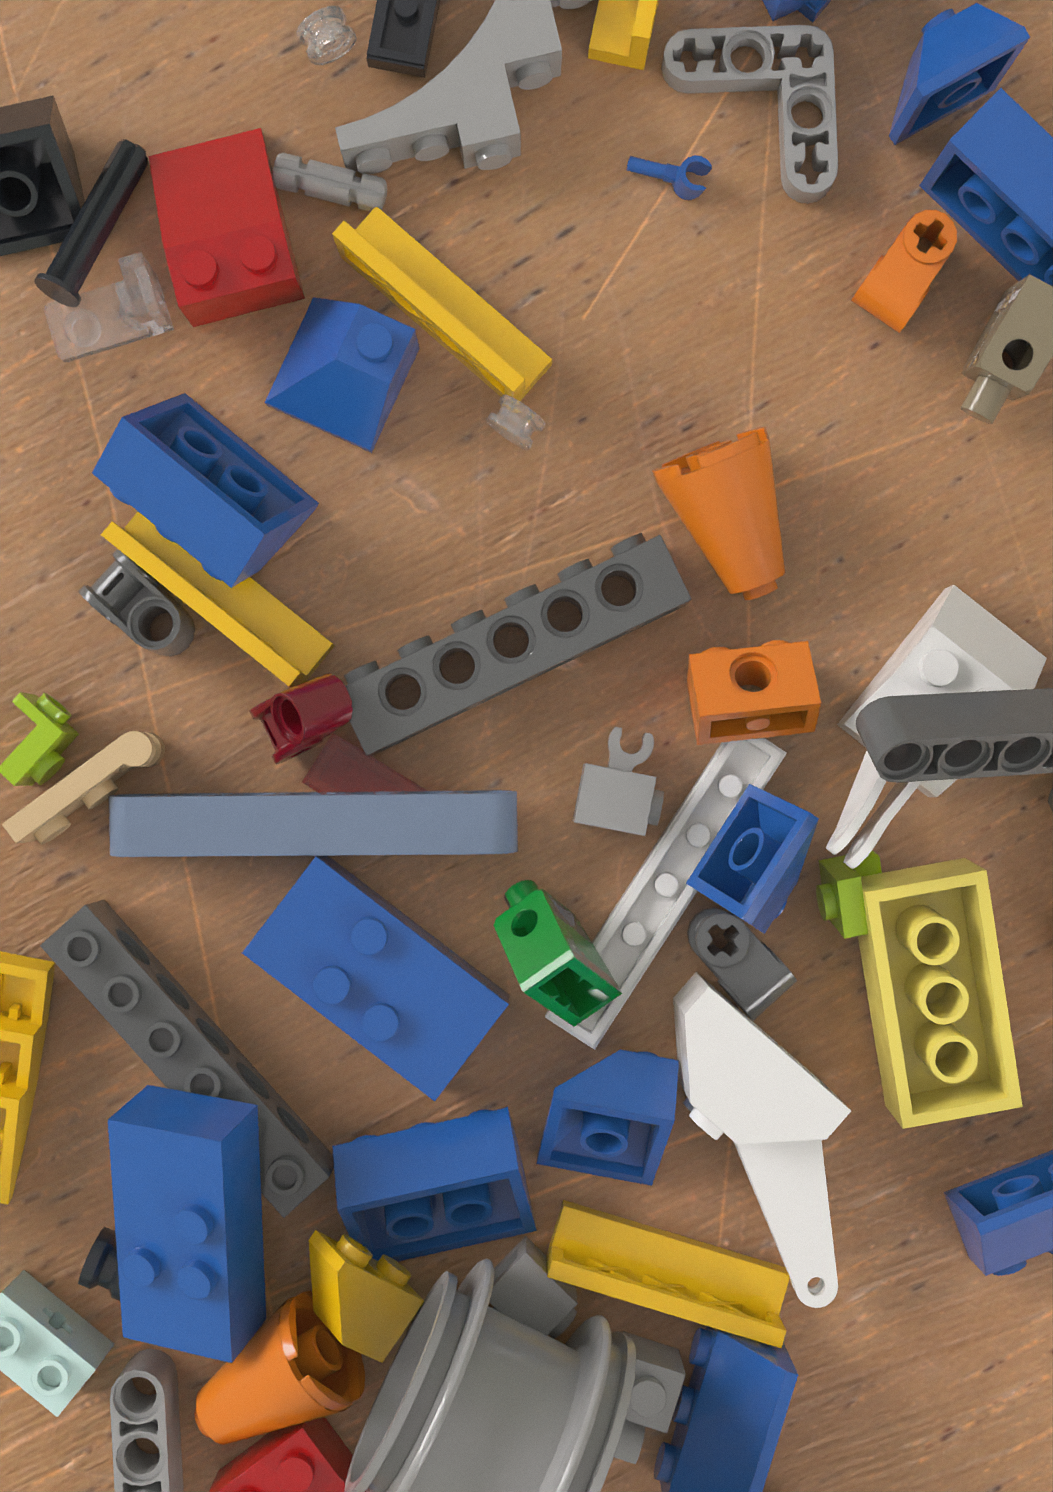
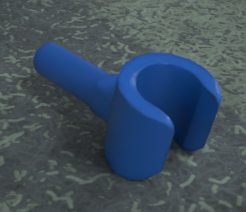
M697 155L688 157L680 166L668 163L667 165L633 156H630L627 165V171L672 183L674 192L683 200H693L699 197L706 189L702 185L689 182L686 172L704 176L712 169L711 163L706 158Z

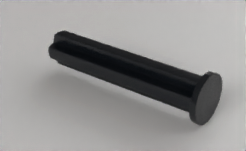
M123 139L116 144L46 274H37L34 280L36 286L45 295L58 303L69 307L79 306L81 296L78 292L148 165L146 151L140 145L134 144L127 139Z

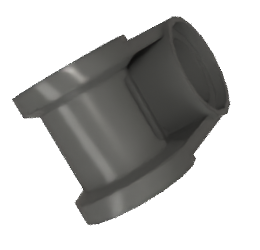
M117 549L113 553L115 561L92 586L83 585L78 591L79 594L101 615L119 627L136 644L144 649L169 657L181 654L193 641L195 632L193 619L185 609L159 586L155 578ZM170 613L173 620L172 631L165 639L155 642L150 632L152 622L160 614Z
M708 908L695 914L690 921L687 936L692 950L719 979L717 982L752 1021L797 982V979L785 964L762 941L760 942L744 922L736 916L722 909ZM714 925L726 929L723 935L728 943L722 949L713 944L710 945L713 939L708 931Z

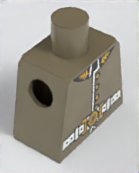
M1029 274L1003 293L963 368L962 374L975 381L961 406L962 411L982 422L993 424L1006 399L1016 400L1029 395L1053 357V286ZM1003 351L1011 357L1012 369H1009L1004 364L1002 359Z

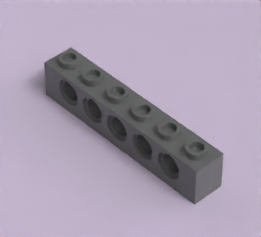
M642 533L629 537L611 548L614 557L594 567L589 559L577 562L557 574L561 581L560 583L542 592H539L536 584L525 587L506 597L504 601L508 608L486 618L483 610L473 612L452 623L451 627L454 634L433 643L429 635L424 636L398 649L397 651L401 657L398 661L381 669L377 662L373 661L344 675L348 684L345 687L352 700L353 712L350 723L366 756H374L686 606L692 599L661 535L648 541L645 540ZM619 576L628 580L633 587V600L624 606H615L608 603L601 592V585L606 579ZM558 602H570L579 609L581 623L576 629L569 632H561L550 625L547 613ZM517 627L525 632L529 644L522 655L515 658H507L496 651L494 640L498 632L503 628ZM454 652H464L470 655L475 662L473 675L469 680L461 684H453L446 681L441 671L444 659ZM411 677L417 680L420 685V699L410 709H396L389 699L390 687L399 678Z
M105 900L84 905L40 945L168 1089L258 1105L261 1193L283 1218L330 1177L334 1169L333 1154Z

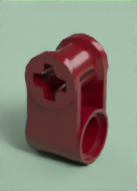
M328 673L279 692L272 698L258 704L249 712L254 720H261L275 749L272 758L277 765L321 744L323 738L351 720L353 708L349 692L343 682L337 676Z

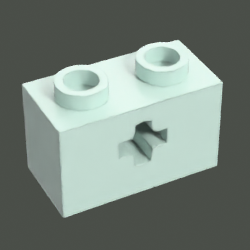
M23 1270L0 1293V1371L58 1417L94 1373L114 1343Z

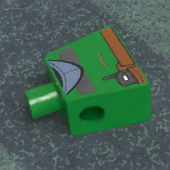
M532 880L517 882L506 891L504 899L509 909L496 918L493 926L523 993L573 1027L622 994L580 921L570 910L544 889H539Z

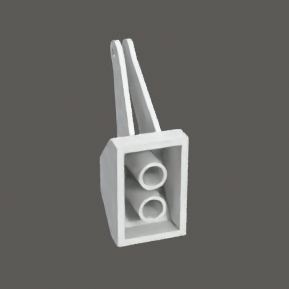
M952 585L942 591L837 725L865 747L856 729V718L865 706L879 698L900 695L1034 689L1047 658L958 587ZM867 751L837 827L826 846V849L834 855L838 854L858 832L886 783V780L880 778ZM957 779L896 782L852 843L845 856L844 863L851 869H854L869 855L890 821L916 789H919L927 797H938Z
M695 972L673 998L677 1060H679L678 1077L687 1096L683 1104L691 1112L689 1114L690 1118L713 1139L718 1140L725 1133L733 1140L798 1298L802 1303L812 1308L827 1306L836 1297L838 1279L822 1140L828 1139L851 1110L821 1080ZM812 1278H820L818 1284H816L815 1286H808V1282Z

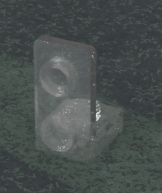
M141 252L119 258L118 262L124 280L79 294L81 302L78 307H69L57 301L44 306L45 316L57 355L63 362L74 361L174 330L158 276Z

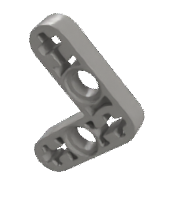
M787 25L687 29L673 35L665 46L661 67L663 78L669 87L677 92L688 94L777 90L780 171L783 189L790 198L806 204L817 202L826 196L838 171L834 50L831 39L826 32L816 26ZM739 47H752L761 55L763 64L755 72H741L732 64L730 57L732 52ZM774 47H779L777 59L782 60L778 70L774 71L771 69L775 55ZM798 47H806L809 57L815 58L811 68H803L801 59L795 57ZM715 49H722L719 73L713 72L715 60H712ZM683 51H691L694 61L698 62L695 72H685L683 62H679ZM800 102H812L821 110L822 123L814 128H802L792 118V107ZM815 144L812 151V168L814 171L823 173L819 174L815 184L812 185L807 184L804 174L795 172L800 171L804 162L805 147Z

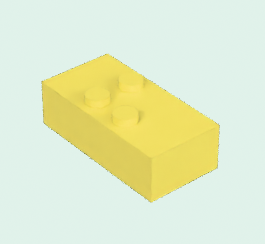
M966 858L862 876L861 882L868 934L858 936L884 1101L887 1109L900 1126L905 1129L1023 1107L987 870Z

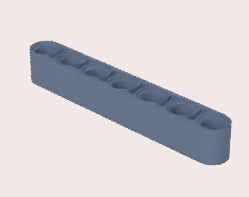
M517 791L156 793L110 795V856L471 855L518 852Z

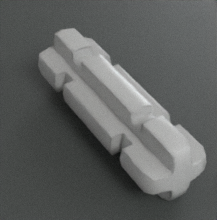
M287 153L278 154L274 162L272 177L276 187L279 189L297 193L299 188L305 190V195L346 206L356 202L358 209L370 212L376 207L382 210L387 197V183L382 177L364 173L362 178L355 176L356 171L311 159L308 164L302 163V157Z

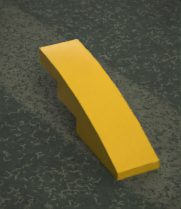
M0 951V1203L8 1205L14 1193L39 1077L49 1017L55 962Z

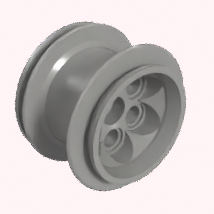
M483 1259L470 1270L458 1289L457 1276L448 1271L444 1272L431 1288L424 1303L419 1308L383 1380L356 1446L347 1474L344 1492H600L612 1463L630 1404L636 1370V1348L633 1339L623 1332L616 1331L611 1333L608 1320L602 1315H596L584 1321L571 1335L566 1344H563L488 1306L495 1273L491 1260Z

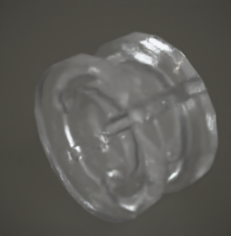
M338 6L321 8L311 13L298 26L296 32L301 44L308 46L306 52L311 63L315 65L332 63L343 57L355 45L357 40L353 28L345 25L347 19L342 8Z
M506 394L502 395L499 399L500 411L496 414L490 413L486 418L487 423L510 442L523 449L530 450L533 445L531 435L535 431L542 432L546 423L537 413L522 402Z

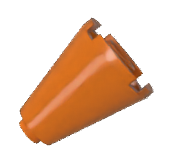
M758 427L736 434L738 440L734 442L731 440L721 443L717 441L662 464L661 468L652 470L656 483L730 594L742 592L744 600L759 598L778 589L776 579L785 574L770 439L766 427Z
M312 1291L302 1292L297 1296L287 1299L258 1329L233 1363L226 1362L198 1391L194 1413L196 1424L203 1435L211 1438L218 1444L226 1445L343 1412L353 1405L354 1401L361 1398L364 1393L365 1369L362 1355L343 1346L313 1312Z

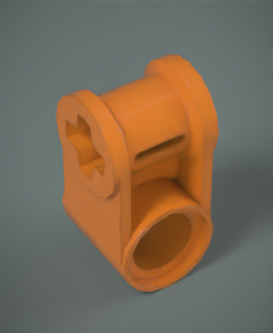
M924 210L916 213L907 222L885 256L881 255L851 301L900 333L931 289L929 285L954 250L957 243V230L954 222L945 213L938 210ZM922 237L932 243L926 254L916 248Z

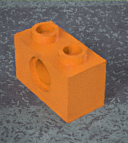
M773 640L757 647L740 649L713 647L701 653L689 654L687 688L697 745L815 732L821 699L808 641L789 643L784 640ZM755 685L762 690L749 692L742 689L741 686Z

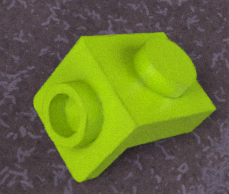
M20 692L12 702L37 726L0 765V773L14 786H32L35 782L42 785L62 767L65 759L61 754L79 733L67 723L72 716L70 712L52 696L43 693L38 697L34 694Z
M871 851L854 869H851L844 863L846 855L818 860L822 883L816 886L818 908L824 921L830 920L844 939L868 934L861 877L882 873L880 857L875 851Z

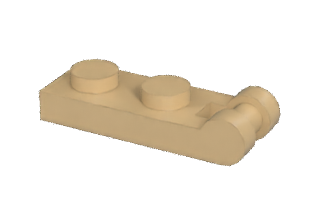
M129 731L121 735L5 821L2 826L16 844L33 842L35 840H38L41 845L46 844L70 827L71 823L66 817L85 804L90 810L109 799L110 795H114L119 789L114 782L132 768L153 767L159 764L165 754V745L162 739L156 734L141 731Z

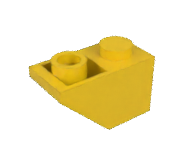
M315 1230L308 1240L313 1312L343 1346L383 1363L424 1303V1300L407 1283L412 1276L411 1273L396 1260L385 1254L378 1261L372 1259L373 1255L366 1247L346 1234H343L339 1241Z

